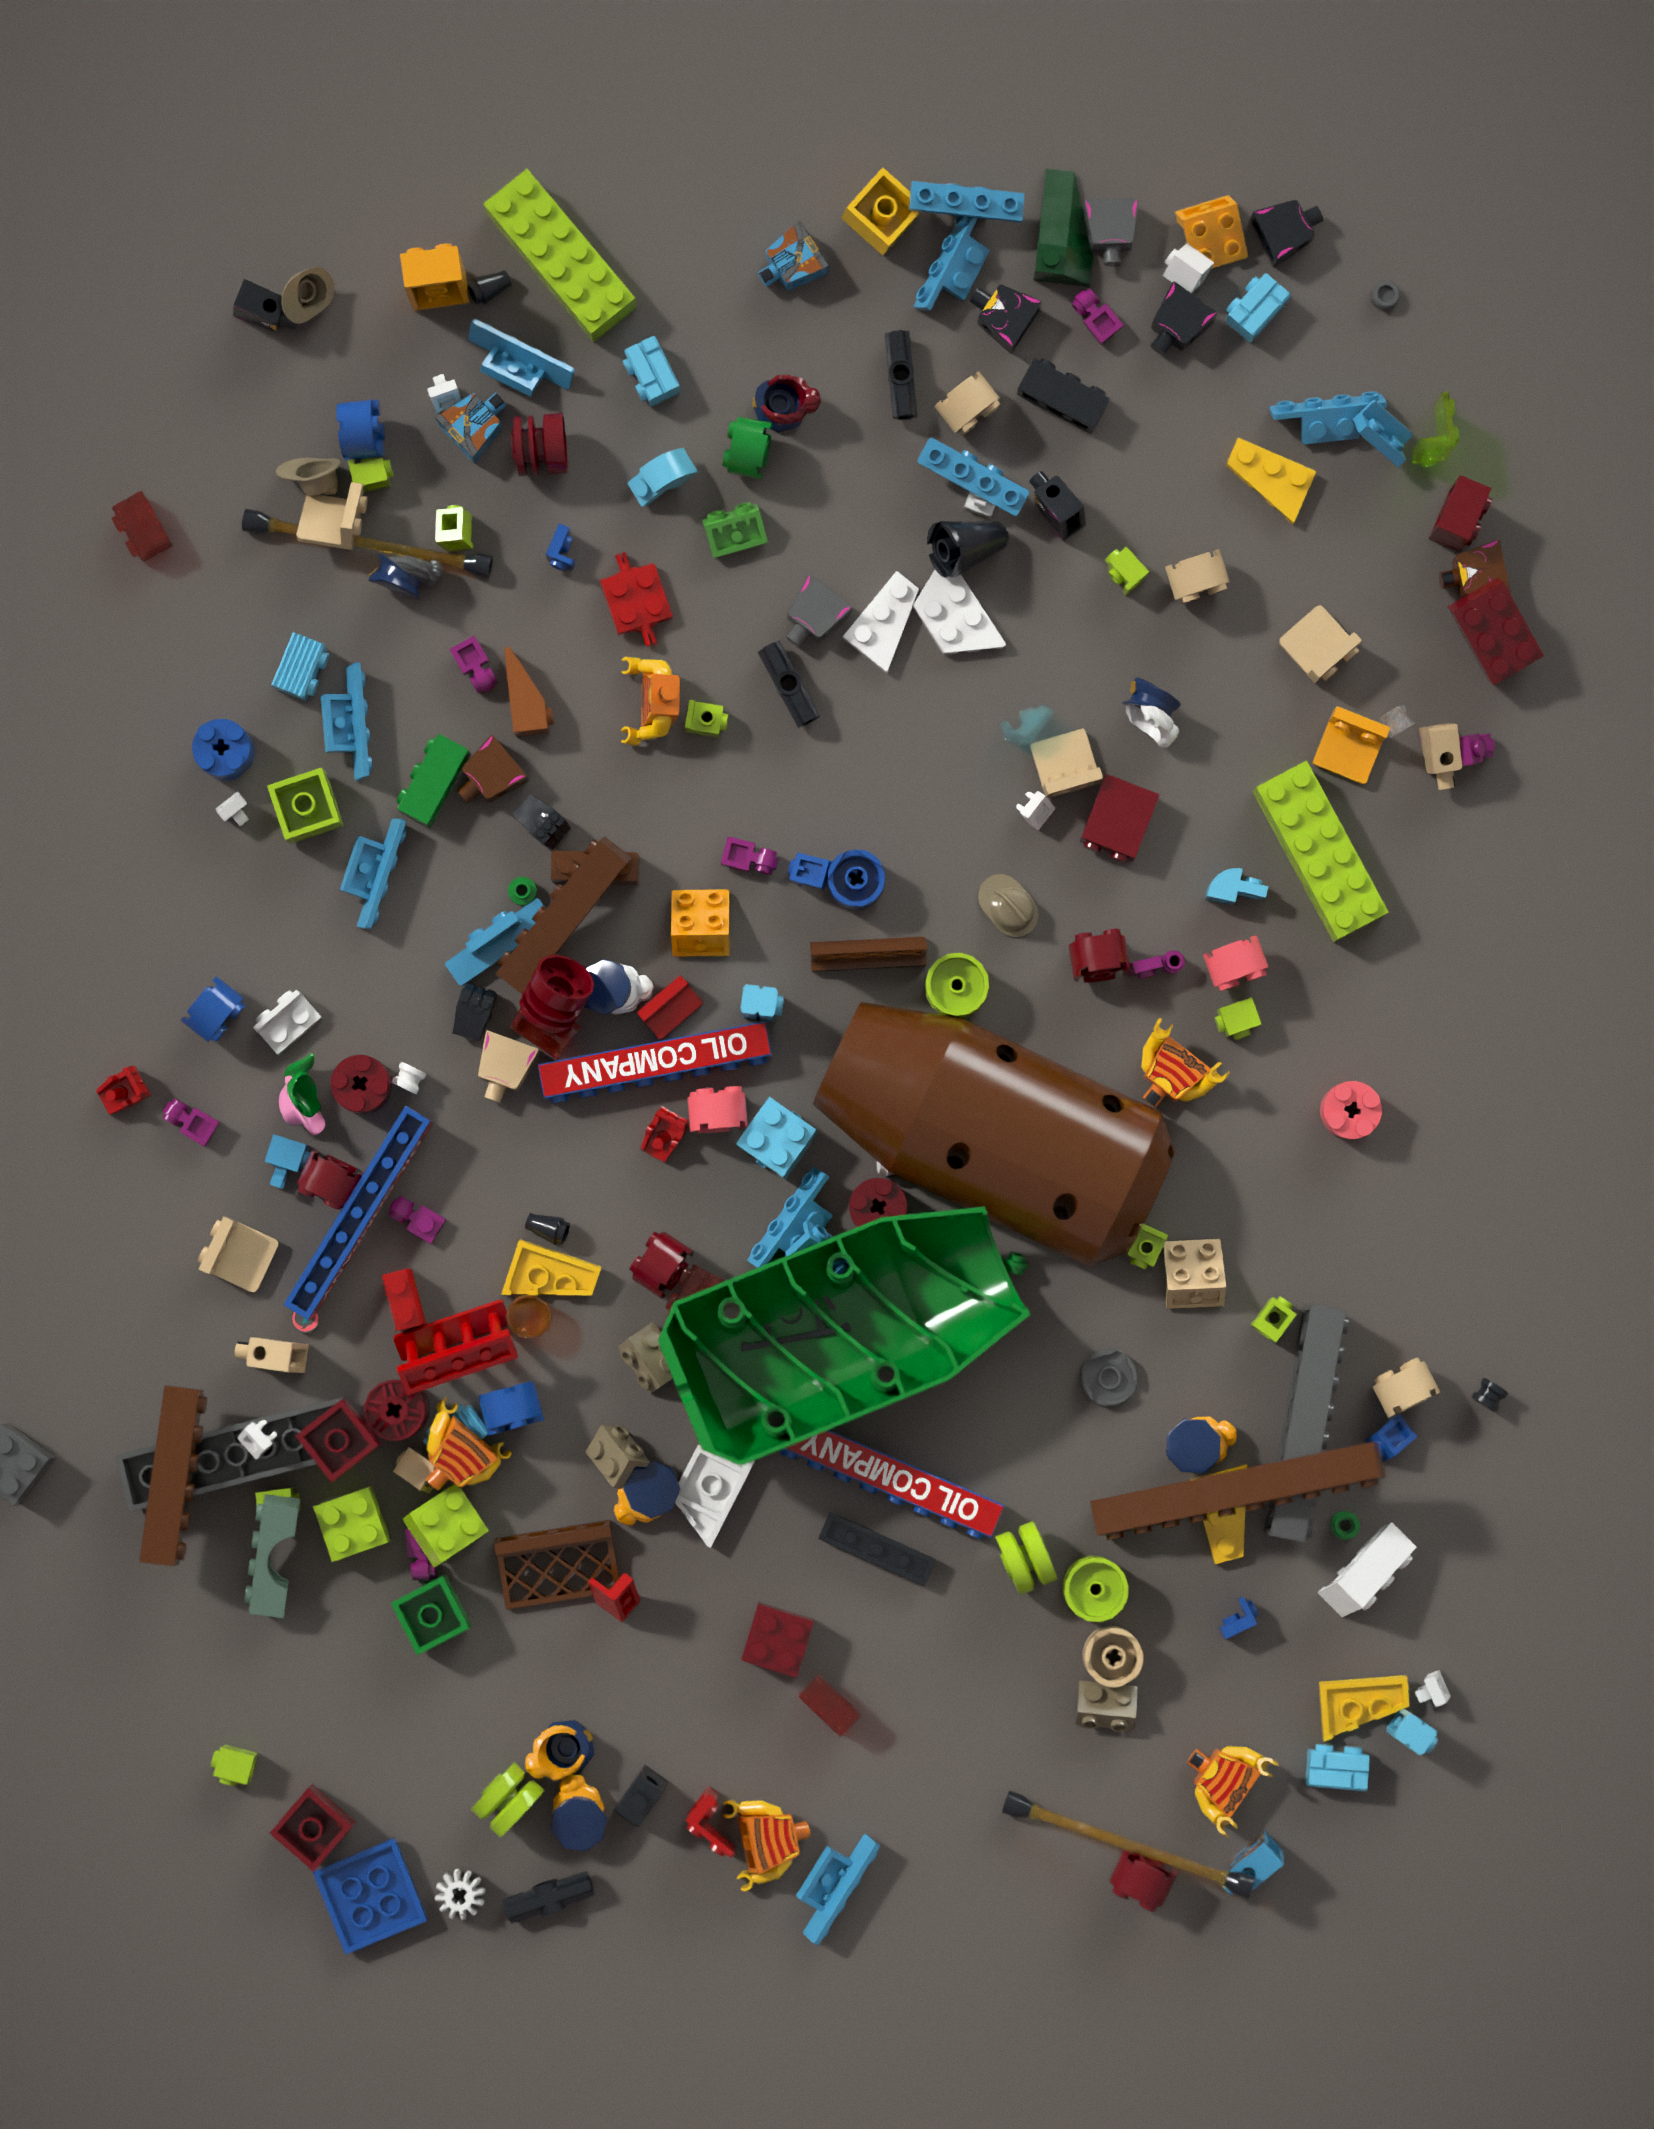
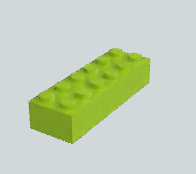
M528 169L524 170L483 203L486 215L592 342H595L637 308L636 299Z
M1307 760L1260 784L1252 791L1333 943L1389 913Z

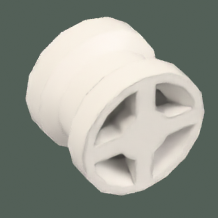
M401 1062L398 1076L393 1077L391 1083L417 1095L420 1080L425 1079L427 1074Z

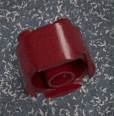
M1109 929L1104 931L1103 935L1092 936L1090 932L1075 935V941L1068 946L1073 978L1076 982L1079 981L1080 977H1083L1084 983L1116 979L1115 973L1123 971V976L1131 972L1126 938L1124 935H1121L1120 929Z
M364 1054L347 1057L337 1065L330 1078L334 1098L343 1108L357 1114L374 1113L384 1107L390 1098L392 1090L391 1075L388 1069L373 1057ZM359 1078L368 1080L365 1083L367 1088L365 1091L356 1089Z
M312 1150L297 1181L300 1185L298 1191L311 1198H314L315 1195L325 1199L324 1204L340 1210L347 1202L364 1173L359 1172L355 1174L356 1167L330 1155H327L325 1159L318 1157L320 1152Z
M886 1178L868 1179L858 1185L851 1195L849 1203L850 1217L854 1225L859 1227L881 1217L906 1215L907 1200L905 1194L891 1180ZM873 1200H877L879 1203L884 1201L886 1204L882 1215H879L878 1212H871Z
M665 1231L661 1234L654 1232L649 1237L645 1245L648 1249L642 1257L637 1256L629 1268L633 1272L632 1280L660 1299L666 1297L663 1291L666 1288L672 1291L689 1266V1263L685 1261L687 1255L692 1258L694 1255L692 1249Z
M1124 1847L1109 1881L1114 1886L1112 1892L1123 1899H1128L1130 1896L1140 1901L1139 1905L1144 1909L1155 1912L1157 1907L1163 1906L1178 1873L1173 1867L1170 1872L1164 1868L1166 1862L1140 1849H1135L1134 1853H1130L1129 1847Z

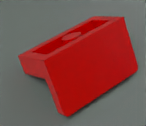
M680 975L642 1007L637 1014L656 1037L662 1040L701 1007L703 1002Z
M626 1573L618 1579L610 1590L594 1578H591L588 1582L595 1603L621 1623L640 1602L634 1580Z

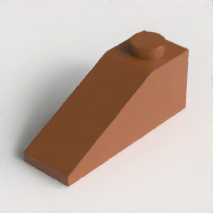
M504 647L514 735L518 737L550 733L549 725L554 724L552 707L547 708L544 698L512 649Z

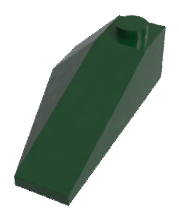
M1046 169L1033 281L1090 287L1093 255L1075 172Z

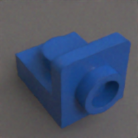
M559 523L547 550L546 558L548 561H551L550 566L565 572L566 568L574 570L575 567L573 559L562 555L563 552L568 553L573 537L570 536V527Z
M797 852L796 858L792 859L789 865V880L795 885H806L824 890L828 870L832 862Z
M1399 1413L1364 1441L1365 1443L1378 1442L1382 1461L1385 1462L1396 1456L1417 1435Z
M1244 1597L1238 1598L1237 1601L1244 1615L1239 1616L1237 1612L1222 1619L1224 1624L1218 1628L1224 1639L1257 1625L1255 1617L1259 1615L1252 1600L1246 1601Z

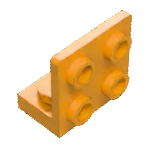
M1229 195L1175 211L1177 223L1184 229L1187 244L1214 262L1211 269L1248 257L1238 206Z
M1336 706L1332 711L1312 764L1364 785L1368 780L1381 744L1387 738L1390 727Z
M729 890L672 891V957L730 956Z

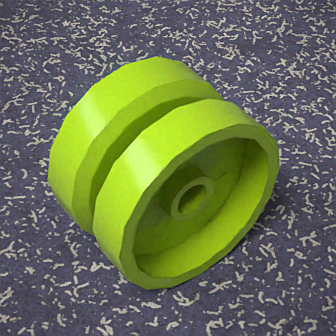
M951 953L937 959L929 969L925 982V994L931 1008L939 1014L966 1018L978 1011L985 1002L989 989L988 974L983 965L973 956L963 953ZM954 980H959V984L963 987L960 990H954L951 984H953Z
M1033 1521L1019 1526L1018 1533L1023 1543L1021 1546H1018L1014 1535L1009 1531L995 1536L1002 1553L1000 1557L1009 1579L1013 1580L1020 1596L1034 1590V1582L1030 1571L1034 1570L1039 1582L1043 1585L1058 1580Z
M1089 1555L1077 1559L1068 1567L1063 1577L1062 1593L1066 1604L1077 1616L1087 1621L1103 1622L1113 1618L1123 1609L1128 1599V1583L1125 1574L1114 1562L1102 1556ZM1093 1584L1100 1585L1098 1588L1100 1593L1097 1595L1090 1591Z
M515 1762L486 1787L481 1793L483 1796L471 1808L480 1819H486L495 1809L499 1811L491 1821L490 1829L500 1838L544 1792V1789L534 1780L528 1781L519 1791L515 1788L525 1776V1771Z

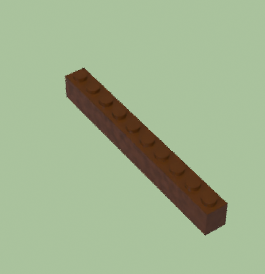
M1369 1442L1093 1500L1090 1503L1097 1536H1106L1108 1541L1123 1538V1532L1134 1530L1135 1535L1152 1532L1151 1526L1162 1524L1163 1529L1180 1526L1179 1521L1190 1518L1191 1523L1208 1520L1207 1515L1218 1513L1219 1517L1235 1515V1509L1246 1507L1247 1512L1264 1509V1503L1275 1501V1506L1293 1503L1292 1497L1303 1495L1304 1500L1321 1497L1320 1491L1332 1489L1333 1494L1350 1491L1349 1485L1360 1483L1361 1488L1379 1485L1378 1479L1386 1478L1379 1443Z

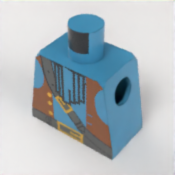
M798 221L767 248L765 254L770 265L757 274L765 287L780 279L785 289L791 290L829 273V264L801 221Z
M473 393L439 414L435 419L441 429L475 464L501 432L503 427L496 415L507 405L497 393H494L484 403Z
M1263 1830L1229 1862V1871L1244 1872L1255 1876L1253 1891L1284 1865V1851ZM1250 1867L1253 1870L1247 1871L1244 1868ZM1225 1877L1220 1884L1232 1896L1233 1893L1224 1886L1227 1879Z

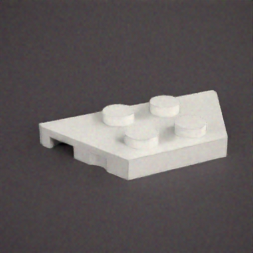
M934 570L915 601L913 609L943 655L957 654L964 651L976 652L983 649H1003L1006 647L1005 641L962 575L960 574L955 578H944Z
M698 1445L678 1483L681 1490L675 1503L703 1539L706 1546L711 1548L755 1461L739 1466L703 1451L701 1446Z

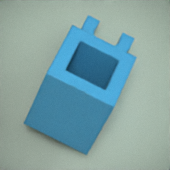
M273 1134L264 1161L276 1165L269 1185L284 1189L289 1170L301 1173L311 1153L308 1152L310 1146Z

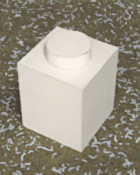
M1186 243L1179 251L1174 249L1165 261L1168 267L1163 276L1172 283L1175 281L1192 294L1203 283L1214 262Z

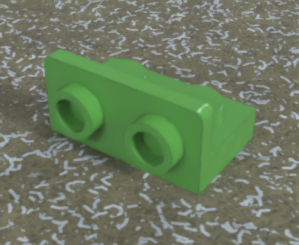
M750 502L742 503L735 506L733 511L726 513L723 510L714 511L707 515L708 518L702 519L713 558L768 543L757 504L751 505Z

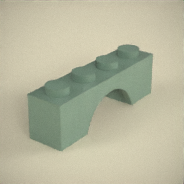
M265 1494L264 1503L257 1504L255 1521H260L261 1524L260 1531H254L252 1548L257 1549L256 1559L250 1558L248 1576H253L252 1586H246L244 1603L250 1604L248 1614L284 1618L289 1580L280 1576L275 1571L270 1562L269 1554L278 1542L295 1536L300 1498Z

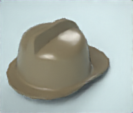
M311 267L295 273L289 279L283 290L281 301L283 312L288 320L293 323L302 324L330 305L335 290L334 281L330 273L320 267Z
M298 458L278 466L276 474L281 479L296 481L306 495H333L338 492L336 469L340 466L341 462L337 458Z
M998 874L985 879L981 884L978 892L979 905L1002 933L1011 937H1022L1034 929L1039 918L1038 907L1018 881L1011 876Z

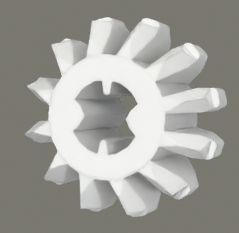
M455 1869L454 1878L446 1873L443 1878L447 1884L439 1882L436 1886L438 1890L444 1892L435 1896L436 1901L445 1900V1903L439 1909L441 1912L445 1911L448 1907L452 1909L449 1913V1918L451 1919L459 1911L461 1920H465L467 1917L466 1909L474 1916L477 1914L474 1904L477 1906L484 1904V1900L478 1897V1895L484 1894L486 1890L483 1887H475L480 1883V1877H476L473 1881L469 1880L472 1875L471 1870H467L464 1877L461 1876L460 1869ZM455 1888H459V1891L462 1888L466 1890L467 1893L464 1896V1901H462V1898L457 1900L454 1897L457 1892Z

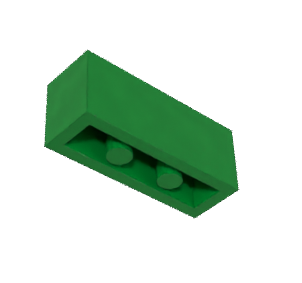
M439 733L435 739H429L423 752L426 754L421 764L417 763L410 774V778L413 779L408 789L403 788L396 800V803L399 804L397 809L400 813L428 828H431L463 766L471 755L469 749Z

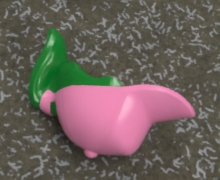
M310 1053L304 1059L296 1061L286 1068L284 1072L285 1086L279 1095L278 1103L283 1119L288 1124L293 1126L303 1124L310 1134L318 1135L325 1128V1120L320 1112L321 1104L318 1101L317 1086L308 1074L315 1061L314 1054Z

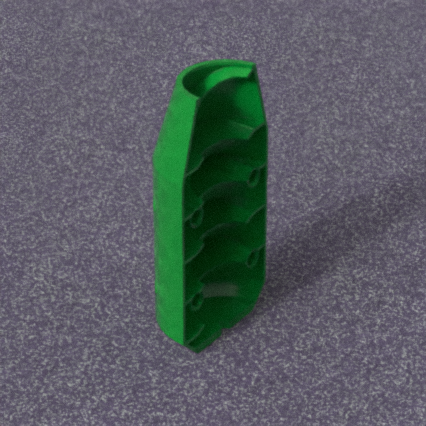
M985 1207L881 1217L675 1301L658 1338V1343L701 1449L734 1464L743 1466L949 1381L1026 1319L1030 1312L1019 1298L996 1246ZM838 1262L846 1263L849 1266V1270L845 1274L840 1275L833 1271V1265ZM822 1297L829 1298L836 1308L832 1311ZM818 1299L819 1307L813 1301ZM735 1306L741 1311L737 1318L728 1319L724 1315V1310ZM799 1308H802L803 1314L797 1323L787 1324L781 1319L783 1316L788 1321L796 1320L800 1314ZM815 1316L822 1321L824 1329L830 1328L835 1333L779 1344L775 1340L777 1338L818 1331ZM847 1321L851 1330L844 1331L839 1326ZM770 1324L772 1336L765 1330L764 1325ZM766 1341L770 1345L768 1347L741 1351L742 1342L752 1344ZM885 1371L894 1374V1379L889 1383H883L878 1379L877 1374ZM774 1416H782L785 1418V1423L780 1428H773L769 1425L768 1420Z

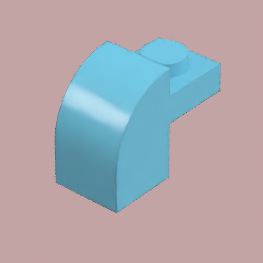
M680 448L666 452L639 469L640 473L631 479L628 485L641 507L651 504L666 490L680 487L698 471L685 449Z

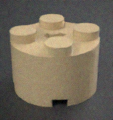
M978 371L974 376L971 375L947 394V399L943 402L940 400L934 407L955 434L959 432L961 436H964L975 427L979 416L986 419L1001 404L998 401L1000 397L980 371Z
M1220 549L1213 551L1214 557H1211L1210 552L1179 561L1178 564H1175L1176 569L1174 570L1172 564L1165 567L1175 600L1180 599L1181 604L1200 598V592L1207 590L1209 596L1227 589L1226 584L1230 581Z
M1418 1357L1399 1367L1401 1372L1394 1375L1393 1371L1390 1370L1374 1380L1376 1385L1372 1387L1388 1418L1395 1415L1394 1409L1399 1414L1426 1401L1427 1398L1432 1396L1430 1391L1433 1396L1440 1393L1425 1361L1420 1362Z
M1104 1626L1096 1629L1087 1638L1083 1647L1082 1657L1086 1670L1093 1679L1104 1686H1123L1132 1681L1141 1671L1143 1665L1142 1648L1138 1640L1122 1627ZM1112 1649H1116V1653L1120 1655L1119 1660L1114 1659L1113 1663H1109L1106 1653H1111Z

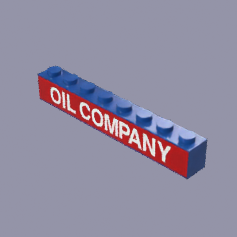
M763 1021L538 1064L544 1099H551V1103L556 1104L569 1101L568 1096L579 1094L580 1098L597 1096V1090L607 1088L608 1093L624 1091L625 1085L636 1083L637 1088L654 1085L653 1080L664 1078L665 1082L681 1080V1074L693 1072V1077L711 1074L710 1069L721 1067L722 1072L739 1069L738 1064L750 1062V1066L766 1064V1058H770L772 1055L766 1023Z
M404 1107L283 1304L284 1306L307 1320L314 1319L434 1122L409 1107Z
M827 1430L780 1451V1454L796 1460L797 1455L808 1459L806 1465L819 1471H823L824 1467L834 1470L833 1476L849 1483L851 1478L862 1482L860 1488L876 1494L877 1490L883 1491L888 1494L887 1500L903 1506L904 1501L915 1505L913 1511L930 1517L931 1512L942 1517L940 1522L956 1529L958 1524L969 1528L967 1534L981 1540L984 1539V1536L992 1537L1005 1506L1002 1503L831 1430Z

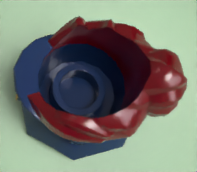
M779 374L773 379L761 383L756 390L755 397H753L752 407H754L757 420L773 423V428L771 429L779 433L799 427L805 415L816 412L822 401L818 390L809 387L803 378Z

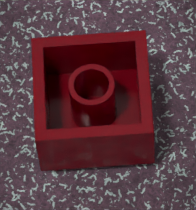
M1459 475L1450 487L1429 539L1458 552H1461L1465 545L1470 547L1481 528V524L1477 522L1478 520L1481 521L1484 514L1486 515L1493 498L1488 497L1492 488Z
M341 1399L296 1435V1438L331 1482L337 1481L382 1445L347 1399Z
M759 1602L741 1661L797 1678L814 1619Z
M312 1784L269 1834L314 1872L355 1825L356 1821Z

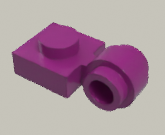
M1091 289L1083 290L1074 297L1071 305L1079 316L1089 315L1083 321V324L1098 343L1102 345L1121 330L1124 325L1106 303L1097 309L1096 305L1099 303V299Z
M475 636L449 649L464 676L474 672V676L470 678V681L477 693L482 691L486 693L494 688V684L498 683L490 668L486 670L481 668L489 660Z
M1475 733L1459 737L1462 766L1483 762V758L1492 757L1493 751L1496 750L1494 739H1491L1490 733L1480 735Z
M727 836L720 864L721 866L749 872L751 863H754L756 872L772 875V871L776 870L778 863L777 852L761 848L760 853H754L756 843Z
M1171 950L1162 956L1130 963L1131 972L1129 977L1138 975L1139 980L1155 976V971L1161 968L1167 974H1176L1184 968V956L1179 951ZM1170 958L1175 960V967L1170 964Z
M176 1098L172 1102L168 1101L163 1110L165 1114L162 1118L175 1126H178L180 1122H184L179 1132L206 1147L220 1121L197 1107H194L189 1115L187 1112L189 1106Z
M401 1195L397 1200L394 1198L388 1208L390 1209L388 1215L402 1224L405 1219L411 1220L406 1230L432 1244L446 1219L423 1205H420L415 1213L412 1209L414 1206L413 1202Z
M405 1528L407 1558L418 1557L416 1563H411L412 1580H418L419 1583L431 1582V1578L437 1577L436 1567L432 1566L410 1530Z

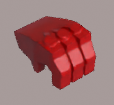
M135 1065L122 1068L123 1071L109 1076L107 1081L96 1089L110 1116L139 1104L151 1095Z
M662 1106L654 1114L655 1116L651 1124L647 1127L640 1149L659 1161L666 1163L684 1137L689 1123L685 1118H679V1115L672 1111L669 1112L667 1108Z

